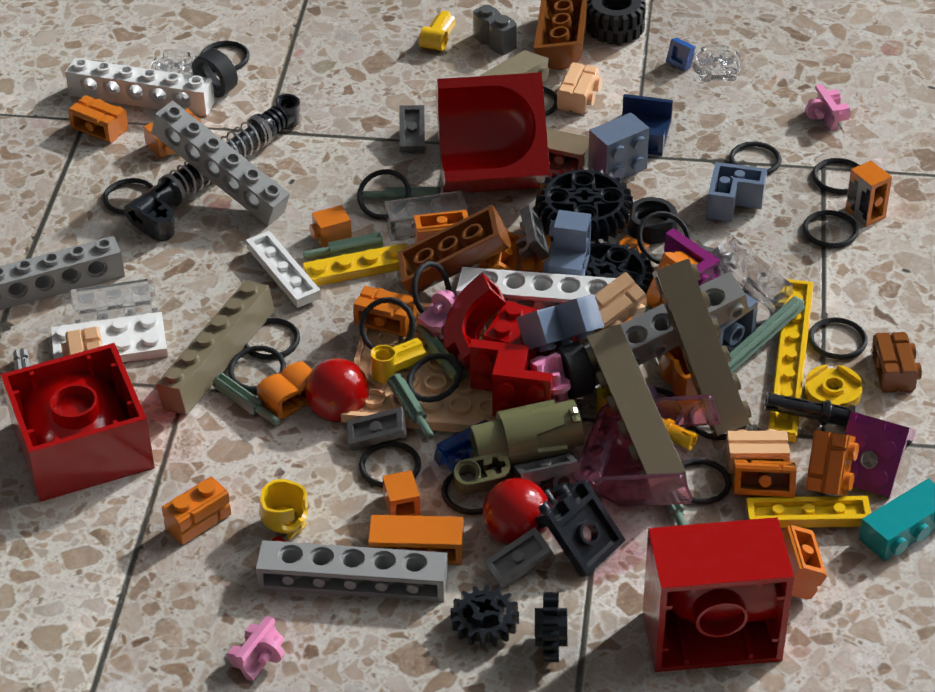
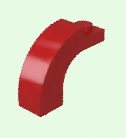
M483 273L474 278L458 295L449 310L444 326V344L446 349L456 356L467 368L470 367L471 340H479L481 330L487 320L507 304L499 287Z

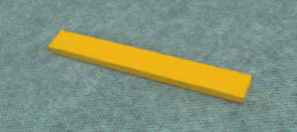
M786 279L783 305L792 297L797 296L799 299L802 298L804 300L805 308L780 330L772 393L801 399L813 282ZM770 411L768 429L787 431L788 442L796 443L799 416Z

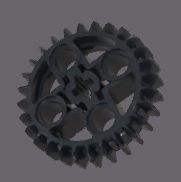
M571 167L569 172L562 169L560 175L553 173L551 178H545L544 183H541L539 190H537L535 210L537 216L543 222V227L547 229L548 234L551 220L556 221L559 210L591 214L590 241L597 243L602 239L607 242L609 236L616 238L618 233H623L624 228L629 226L633 212V197L631 196V190L627 188V183H621L620 177L613 178L611 172L604 174L603 169L597 172L594 171L593 167L590 170H584L583 167L580 170H574Z
M609 240L606 243H590V257L584 276L617 278L624 272H627L645 294L647 293L654 277L652 274L654 267L651 266V260L646 259L644 253L639 254L638 248L631 250L629 244L621 246L619 241L616 244L610 243Z

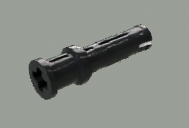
M767 392L764 410L818 420V423L826 426L828 423L843 426L846 430L851 411L855 412V405L846 407L831 404L830 400H822L820 403Z

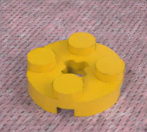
M820 365L807 374L804 388V398L806 400L820 403L822 400H830L831 404L846 407L859 404L862 395V381L860 376L852 369L837 365V369H827L828 365ZM836 387L839 388L838 390L829 389V388H836Z

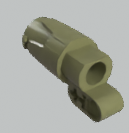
M572 399L555 403L554 400L502 410L496 412L495 421L471 426L469 437L474 457L457 463L454 469L453 485L462 494L490 490L498 483L508 479L512 465L566 454L568 449L583 446L584 431L575 401ZM492 467H496V469H497L498 471H501V473H500V474H496L495 470H493V469H491V468H492ZM468 472L474 476V479L472 481H463L459 475Z

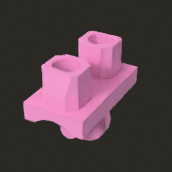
M823 84L815 85L817 97L815 100L811 99L808 101L805 113L812 120L823 119L830 131L837 130L838 122L849 120L850 107L847 103L840 104L841 96L837 89L827 91Z
M437 291L432 296V304L418 317V324L426 327V330L433 338L437 336L441 340L444 337L445 321L450 308L457 298L452 291Z
M555 352L547 357L540 355L529 361L531 371L553 373L552 400L555 403L568 401V391L571 389L570 380L565 378L561 355Z
M266 616L259 625L250 624L244 635L246 642L242 647L232 646L227 653L232 667L241 669L246 680L254 681L268 661L278 663L282 660L284 650L281 645L285 640L276 630L274 618Z

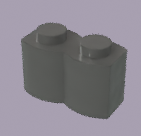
M483 5L473 11V36L476 40L489 45L494 52L502 55L517 49V24L513 19L506 15H501L491 5Z

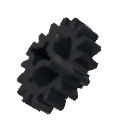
M485 585L484 590L479 591L476 586H473L471 594L462 591L461 599L453 600L454 608H450L452 630L458 631V639L460 640L468 637V645L471 646L475 641H478L481 648H485L486 642H491L494 647H497L498 639L508 642L509 633L516 634L517 624H519L518 603L512 602V594L510 593L501 595L500 587L495 589V591H490L489 585Z
M543 592V608H535V646H543V662H559V646H568L567 608H559V592Z

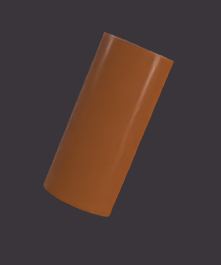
M541 0L533 49L535 54L549 58L548 68L555 70L568 69L572 62L577 63L580 60L587 18V0Z
M493 204L397 252L401 282L411 295L414 273L421 264L427 261L440 264L450 278L460 273L462 267H473L511 248L507 230ZM428 267L423 270L418 280L417 293L444 281L441 273L436 268Z

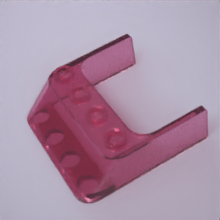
M710 394L653 398L661 417L666 420L669 418L674 420L675 424L680 427L720 424L721 417ZM608 403L602 406L578 460L579 471L573 473L575 481L587 480L597 495L617 506L690 504L693 497L682 473L638 474V471H641L642 468L639 462L633 463L627 446L631 445L628 436L622 438L616 423V421L620 420L618 413H612Z

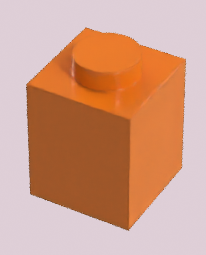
M342 205L312 213L313 224L309 225L310 233L314 240H318L322 248L328 247V242L352 238L351 220Z
M412 470L382 476L383 495L389 515L421 516L420 495Z

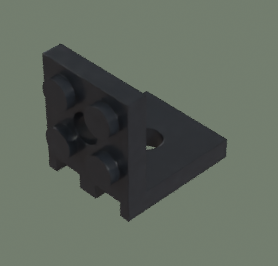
M587 480L569 485L563 482L553 489L549 487L542 489L547 495L549 503L545 499L538 507L541 512L535 517L538 528L548 527L580 577L588 576L626 541ZM584 526L590 529L591 538L589 541L583 536Z

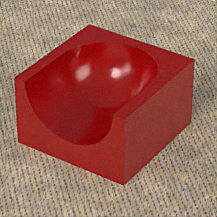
M542 72L437 79L435 97L443 195L539 188L541 183H544L545 178L550 177Z
M115 343L0 374L11 424L39 502L155 468L147 418Z
M778 517L648 528L642 613L655 672L783 661L794 574Z

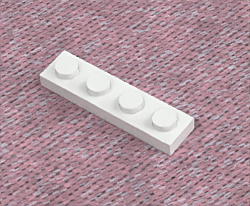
M270 231L246 240L247 249L297 308L321 299V290Z

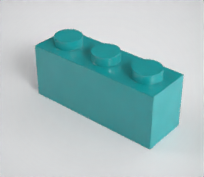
M928 478L862 518L859 540L883 561L888 560L894 555L902 554L908 546L916 541H923L929 533L935 530V483Z

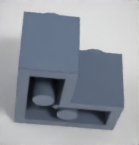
M715 162L708 192L706 219L732 222L735 206L762 209L767 169Z
M559 210L556 221L551 220L549 236L553 237V241L550 242V259H545L543 273L584 276L590 257L591 214Z
M594 294L579 297L516 318L524 345L529 346V350L538 348L539 353L555 349L554 343H556L557 348L574 343L572 338L576 336L578 341L587 339V336L594 334V330L604 327Z

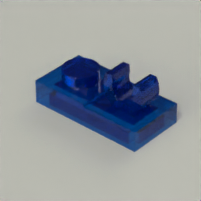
M485 419L477 424L486 423L488 421ZM471 427L437 443L434 460L438 466L447 463L448 468L454 472L457 465L454 459L464 460L470 458L469 453L472 452L469 437Z

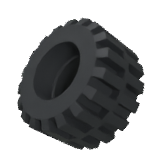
M587 0L586 28L588 34H591V37L594 39H598L600 42H607L608 44H623L624 42H632V40L638 39L639 35L643 34L645 29V0Z

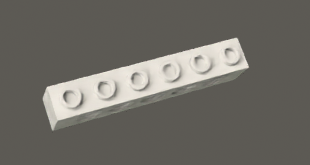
M74 58L65 71L69 96L82 98L87 95L102 101L159 110L173 100L183 109L188 108L194 115L207 117L215 103L212 78L91 61L83 58Z
M462 267L456 295L458 297L461 291L474 278L483 273L499 287L505 301L508 300L540 310L579 297L596 294L616 278Z

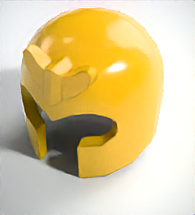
M274 479L262 488L259 516L269 530L275 533L287 534V538L291 540L297 534H301L303 529L307 527L305 521L308 516V499L305 487L288 479Z

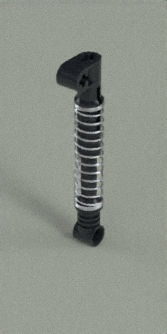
M293 94L279 95L275 100V105L267 111L250 116L247 122H242L240 127L236 126L233 131H228L226 136H221L220 138H226V143L238 153L244 152L243 157H250L259 148L269 144L279 131L284 128H294L299 124L300 100ZM247 124L248 128L244 130L242 125ZM240 129L241 132L239 134H236L235 130ZM230 133L234 134V137L231 139L228 138ZM186 160L184 165L177 166V171L171 170L169 174L163 175L158 180L157 185L124 207L125 215L130 223L156 241H167L174 236V210L170 206H178L186 201L189 196L196 194V191L202 190L203 186L210 184L211 180L191 164H186Z

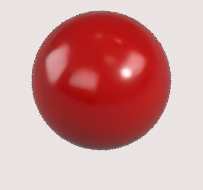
M342 358L325 360L315 366L308 375L305 387L306 401L313 413L321 419L330 422H341V413L359 411L364 407L366 399L368 400L369 398L367 377L358 365Z
M522 478L504 480L495 485L485 498L482 510L484 525L489 534L504 545H509L534 527L543 536L548 527L538 528L535 517L541 513L538 507L546 499L549 503L548 497L532 481Z

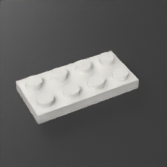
M162 312L51 327L54 359L63 357L61 343L66 342L65 333L67 331L83 330L84 328L96 326L100 329L102 345L115 343L123 363L168 357Z

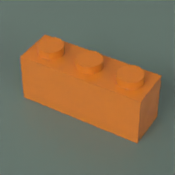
M371 515L369 547L447 553L448 565H462L463 517Z

